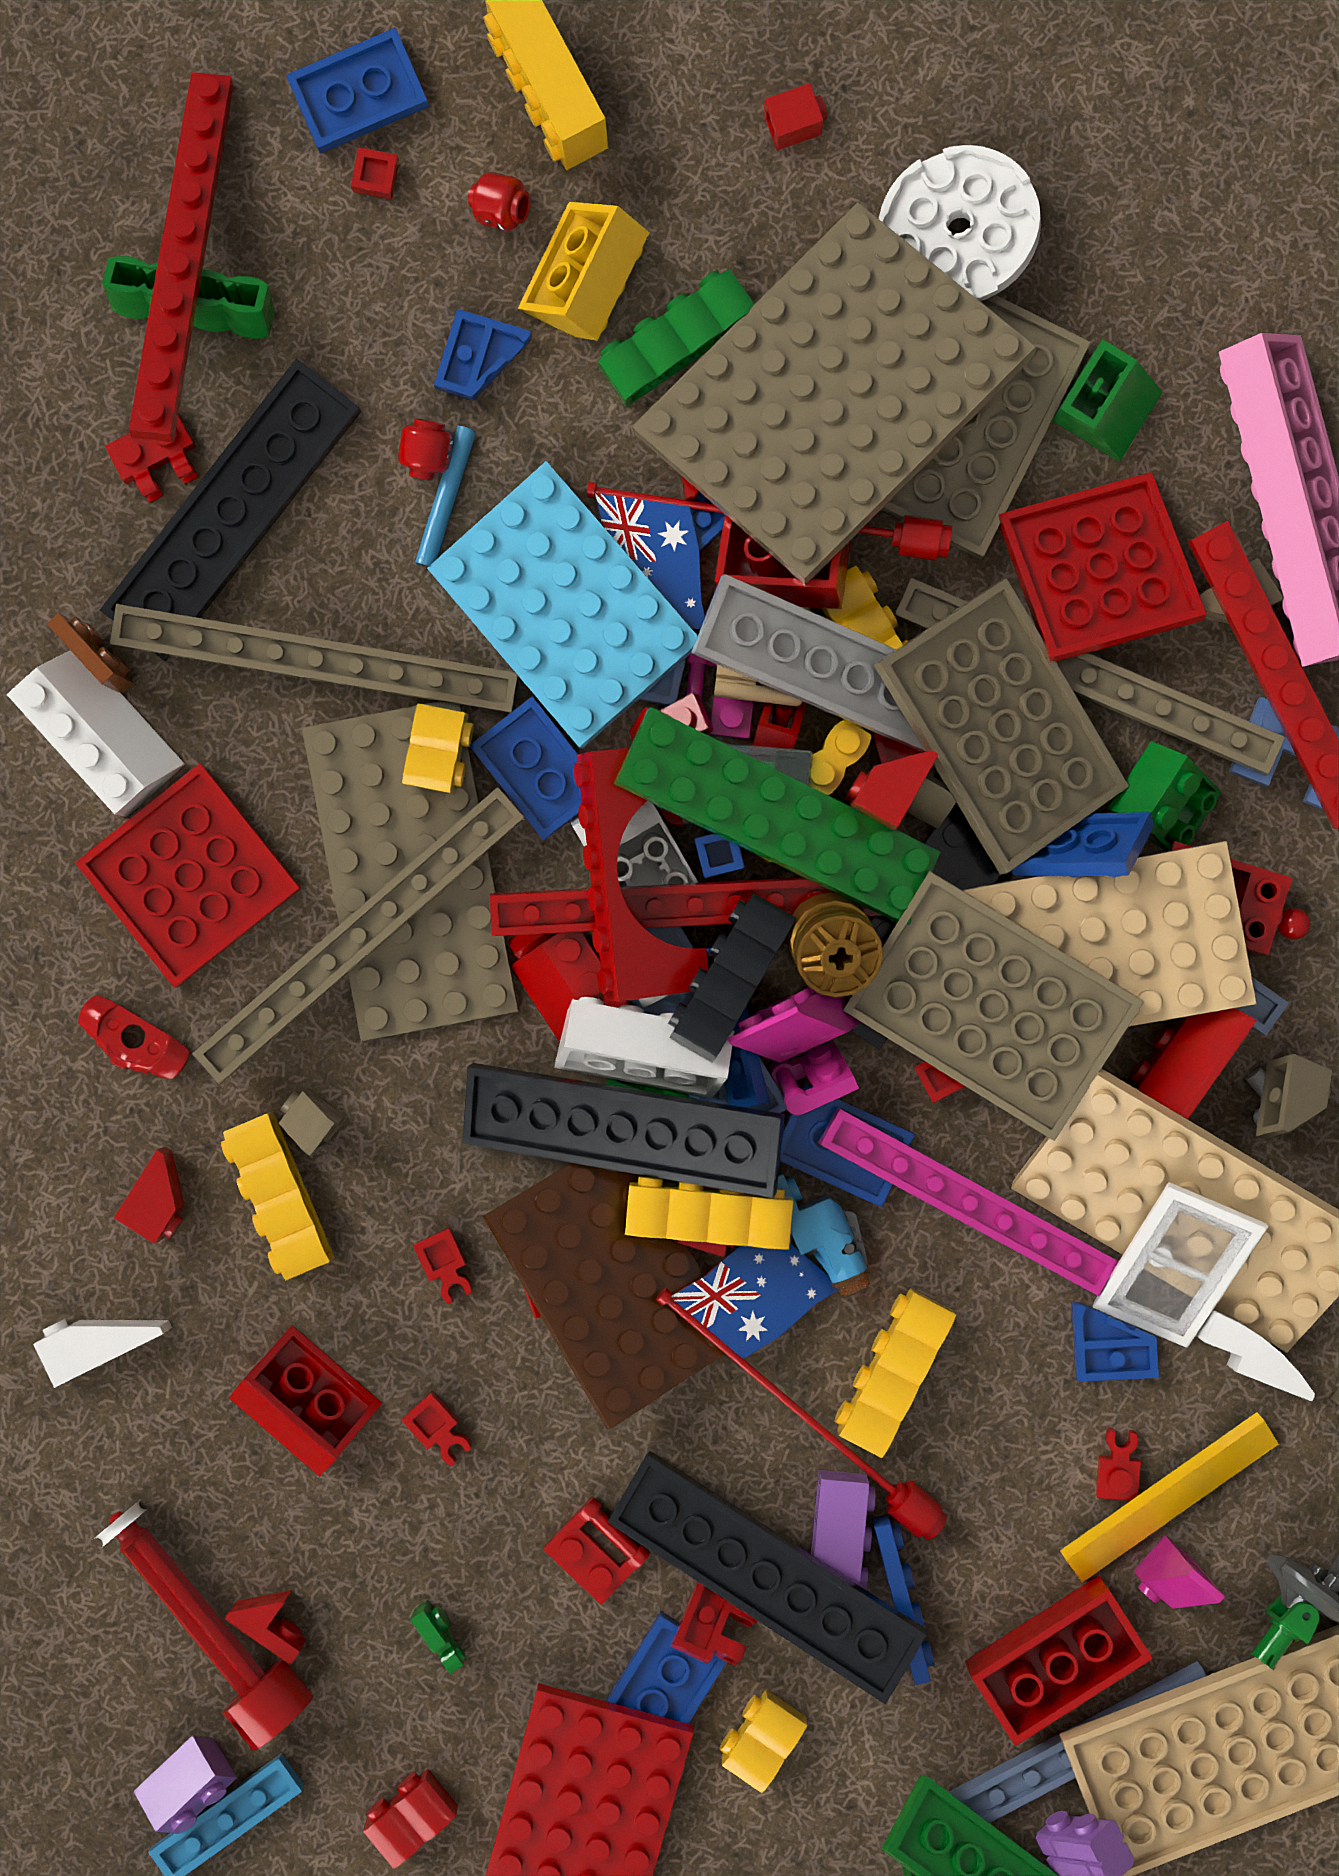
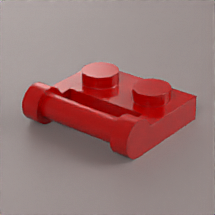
M592 1496L550 1539L543 1550L602 1605L633 1571L638 1569L647 1560L651 1552L641 1544L638 1546L629 1536L609 1524L610 1518L600 1509L602 1505ZM590 1521L627 1557L621 1564L582 1528L586 1522Z

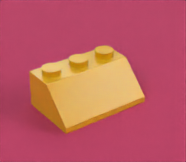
M569 202L518 309L574 337L598 341L608 324V318L618 297L625 289L626 281L635 262L642 254L643 245L650 232L619 206Z

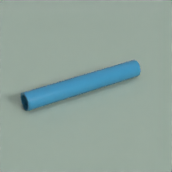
M457 426L453 438L449 467L442 474L415 560V564L419 566L423 564L431 567V564L438 557L476 432L470 428Z

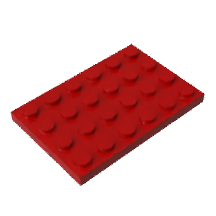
M538 1683L485 1876H653L693 1737L694 1725Z

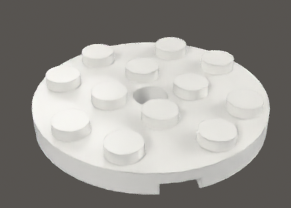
M973 145L944 148L941 154L923 162L920 159L917 160L893 183L884 199L879 215L880 221L979 301L998 294L1022 274L1035 253L1041 230L1039 201L1026 172L1008 156L990 148ZM957 218L969 220L970 229L967 228L962 233L952 235V232L948 230L950 223Z

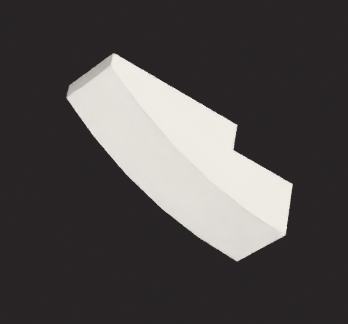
M1214 1309L1212 1310L1196 1336L1205 1343L1231 1352L1227 1363L1230 1368L1255 1380L1313 1401L1315 1393L1299 1371L1281 1352L1263 1337L1235 1319Z

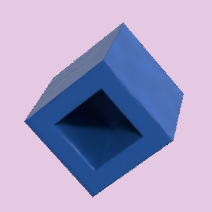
M715 833L695 838L704 878L745 868L739 845Z

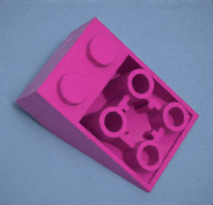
M806 986L801 989L802 991L792 996L789 994L769 1004L768 1007L754 1013L753 1016L737 1023L740 1031L730 1036L727 1040L733 1046L781 1063L847 1033L860 1024L861 1021L843 1011L850 1000L848 996L832 997L822 995Z

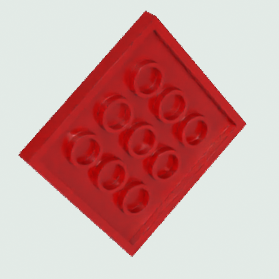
M1152 472L999 514L1001 533L1036 629L1045 642L1050 662H1058L1203 621L1207 615Z
M202 763L195 766L75 862L174 988L181 986L302 889Z

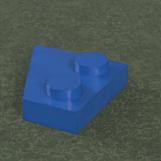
M457 309L434 382L435 389L474 401L531 341V331Z
M1071 1302L1075 1379L1078 1382L1159 1378L1156 1336L1080 1302Z

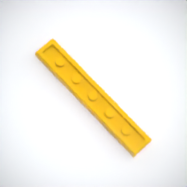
M1256 1412L1061 1549L1060 1552L1083 1583L1279 1445L1265 1420Z

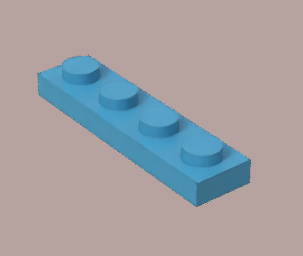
M281 1753L226 1792L219 1801L203 1809L196 1816L197 1820L192 1827L179 1834L169 1833L155 1843L148 1853L164 1876H185L301 1793L305 1785Z

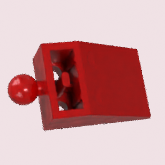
M1175 841L1173 842L1171 851L1190 848L1192 846L1185 845ZM1230 859L1247 954L1257 957L1269 955L1277 928L1280 934L1287 939L1297 940L1304 937L1308 933L1311 924L1307 913L1299 908H1289L1282 912L1292 878ZM1263 884L1271 886L1267 898L1261 894ZM1253 922L1259 924L1255 937L1249 933V926Z

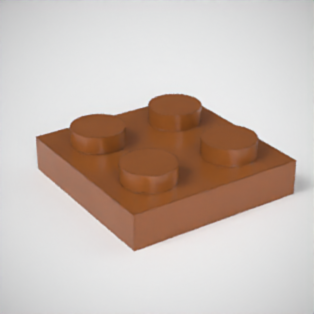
M60 613L56 614L47 623L102 685L123 694L134 684L126 675L131 669L116 653L113 652L111 654L105 647H100L104 639L90 624H84L76 616L71 620Z

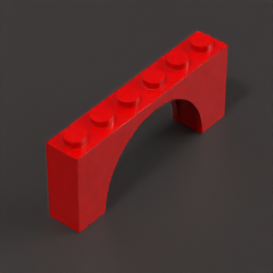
M630 748L590 751L578 754L577 762L574 765V779L576 785L580 787L582 799L578 816L581 827L585 829L587 843L583 850V860L587 870H590L591 887L588 890V903L590 909L595 913L596 922L592 938L594 948L599 953L601 966L597 973V983L600 992L604 994V1001L615 1002L692 992L688 988L700 967L706 971L709 970L706 948L679 947L655 937L635 919L622 896L617 872L620 842L631 818L647 802V800L614 784Z

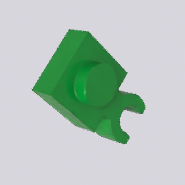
M426 1600L414 1609L410 1621L433 1653L437 1652L445 1669L452 1674L464 1665L462 1660L466 1658V1655L450 1636L448 1628L451 1627V1623L446 1613L439 1606L433 1608L430 1602Z

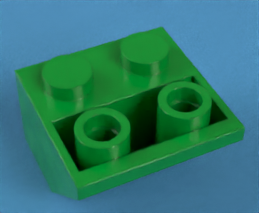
M1102 339L1055 413L1052 421L1120 462L1163 392L1136 359Z
M1151 741L1126 779L1129 787L1114 797L1108 809L1112 813L1151 812L1154 827L1148 840L1169 852L1175 841L1185 845L1192 843L1196 831L1207 814L1214 809L1217 799L1222 792L1188 756Z

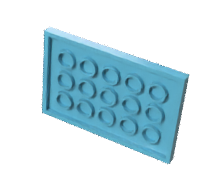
M547 461L431 564V567L427 568L581 749L689 656L698 637Z

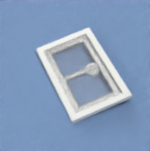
M1168 1182L1114 1268L1100 1295L1096 1297L1093 1308L1181 1346L1188 1347L1267 1230L1268 1225Z

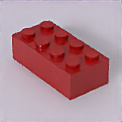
M1098 1575L965 1660V1664L972 1680L1016 1747L1152 1660L1153 1657L1100 1575Z

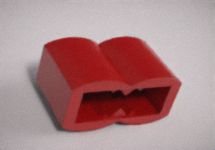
M429 1769L419 1776L416 1772L409 1774L398 1785L397 1790L399 1793L388 1802L385 1798H381L366 1813L368 1819L366 1820L363 1832L393 1869L410 1858L425 1842L441 1832L457 1815L458 1804Z

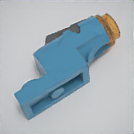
M779 1171L777 1188L785 1189V1196L793 1198L791 1233L800 1254H805L814 1249L817 1250L813 1254L828 1273L833 1288H838L841 1296L853 1294L870 1285L867 1276L870 1271L868 1266H866L868 1260L855 1212L842 1210L841 1205L827 1194L797 1207L796 1201L803 1199L793 1176L785 1179L782 1171Z

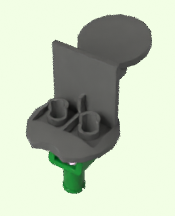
M1270 1554L1267 1558L1273 1573L1279 1580L1281 1595L1265 1609V1613L1271 1617L1269 1621L1273 1624L1256 1648L1252 1650L1251 1654L1273 1671L1293 1640L1298 1642L1301 1639L1306 1644L1311 1641L1319 1623V1612L1330 1620L1339 1622V1555L1328 1571L1322 1567L1320 1568L1315 1563L1308 1569L1297 1560L1281 1555Z

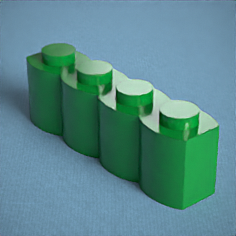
M130 256L108 258L102 285L114 312L132 319L148 318L158 263L148 265L144 261ZM202 270L193 324L195 327L209 332L231 330L239 336L252 339L265 338L270 335L275 309L269 286L265 282L249 276L227 278L216 271Z
M730 269L721 274L718 270L711 272L699 283L700 289L688 297L685 293L678 295L666 306L668 311L664 315L656 319L653 316L645 318L633 329L635 334L631 338L623 342L620 339L614 340L601 351L602 357L598 360L599 369L625 407L632 405L659 384L665 382L705 354L739 319L750 312L754 302Z

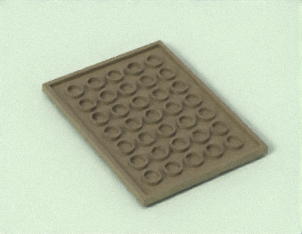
M857 202L750 308L748 314L739 319L632 426V429L638 438L806 585L1036 355V346Z

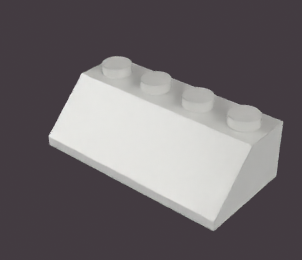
M71 650L36 667L7 694L115 815L128 817L185 765L123 694L102 685Z
M581 997L579 1000L572 999L567 1010L554 1068L713 1098L727 1080L732 1045L729 1044L728 1040L716 1059L711 1063L669 1038L674 1030V1027L668 1024L673 1013H661L660 1016L646 1014L642 1008L633 1005H621L619 1008L605 1006L603 1001L593 997Z

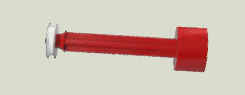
M139 1501L125 1513L121 1511L116 1512L109 1519L110 1525L95 1538L102 1540V1547L114 1537L117 1538L120 1542V1553L122 1552L237 1692L238 1695L227 1705L222 1713L253 1751L260 1749L288 1726L312 1701L314 1695L283 1659L276 1661L263 1672L148 1531L149 1528L140 1527L136 1523L135 1519L147 1510L139 1506Z

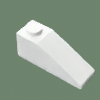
M63 1319L43 1329L45 1337L33 1345L55 1388L164 1334L172 1326L169 1320H79L68 1325L66 1320Z

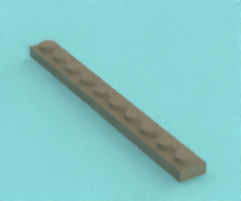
M911 578L895 613V618L926 630L967 603V601ZM1086 653L1056 662L1075 695L1264 776L1270 773L1285 737L1092 654Z
M116 604L110 640L111 645L505 713L512 712L518 677L516 672Z
M497 787L192 1053L218 1084L223 1083L519 825L525 817Z

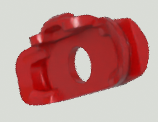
M96 995L90 998L82 1007L78 1018L79 1025L85 1029L90 1037L96 1040V1045L110 1058V1062L117 1068L122 1070L130 1069L142 1072L145 1075L151 1073L164 1079H173L185 1067L189 1050L182 1043L115 1002ZM129 1026H140L145 1032V1040L138 1048H128L122 1041V1034Z

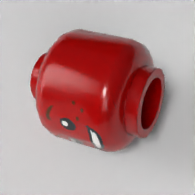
M488 172L483 174L469 190L468 204L472 208L475 220L483 226L511 231L519 224L524 223L529 214L531 202L529 192L526 191L522 181L516 177Z
M414 418L413 424H408L402 429L398 461L402 466L410 468L409 476L433 480L434 473H444L449 467L453 437L449 432L445 431V424Z

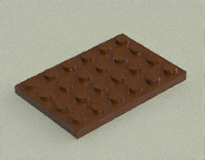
M570 1163L483 1215V1218L605 1428L612 1429L725 1353L667 1304L662 1306L656 1301L657 1296L664 1288H667L674 1294L704 1276L688 1247L677 1243V1240L625 1235L630 1182H638L639 1176L645 1175Z

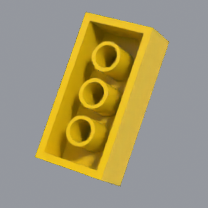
M485 0L488 14L483 16V19L489 31L487 34L489 43L497 57L503 55L508 66L506 73L516 92L522 90L527 102L524 106L531 122L535 127L541 125L546 137L543 141L553 162L561 160L567 171L608 149L605 116L543 1Z

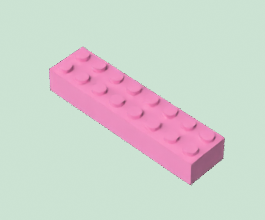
M1260 333L1219 351L1222 363L1220 373L1224 383L1228 386L1232 401L1230 407L1231 415L1236 424H1238L1241 434V452L1244 460L1249 465L1253 480L1251 484L1252 494L1259 503L1262 513V531L1271 547L1273 555L1272 569L1275 577L1280 581L1284 599L1282 605L1286 617L1291 622L1294 634V651L1301 660L1302 667L1338 661L1339 476L1301 335Z

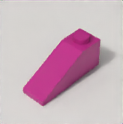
M1166 1535L1134 1570L1141 1580L1138 1588L1154 1603L1157 1604L1162 1599L1172 1609L1220 1603L1225 1597L1196 1561Z

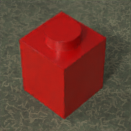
M811 83L764 100L763 115L776 151L822 134L823 122L827 119V111L822 96L814 95Z

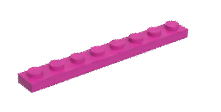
M838 1107L818 1142L827 1149L1097 1296L1100 1295L1118 1262L1109 1255Z

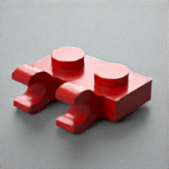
M179 413L174 442L132 438L130 433L105 445L122 481L127 485L135 480L140 493L144 498H147L149 503L164 496L151 472L170 462L179 479H182L185 485L199 478L186 454L196 448Z
M697 1581L671 1647L706 1664L711 1661L713 1654H715L721 1660L736 1666L738 1662L741 1663L747 1647L721 1635L727 1618L730 1616L739 1624L749 1628L752 1627V1624H756L757 1620Z

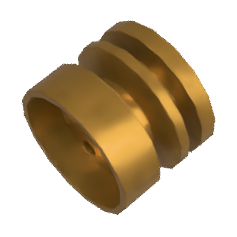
M829 892L812 896L802 902L794 911L792 916L796 917V920L787 934L788 948L800 975L810 988L822 995L842 997L853 995L871 983L879 973L882 963V944L861 905L837 893Z

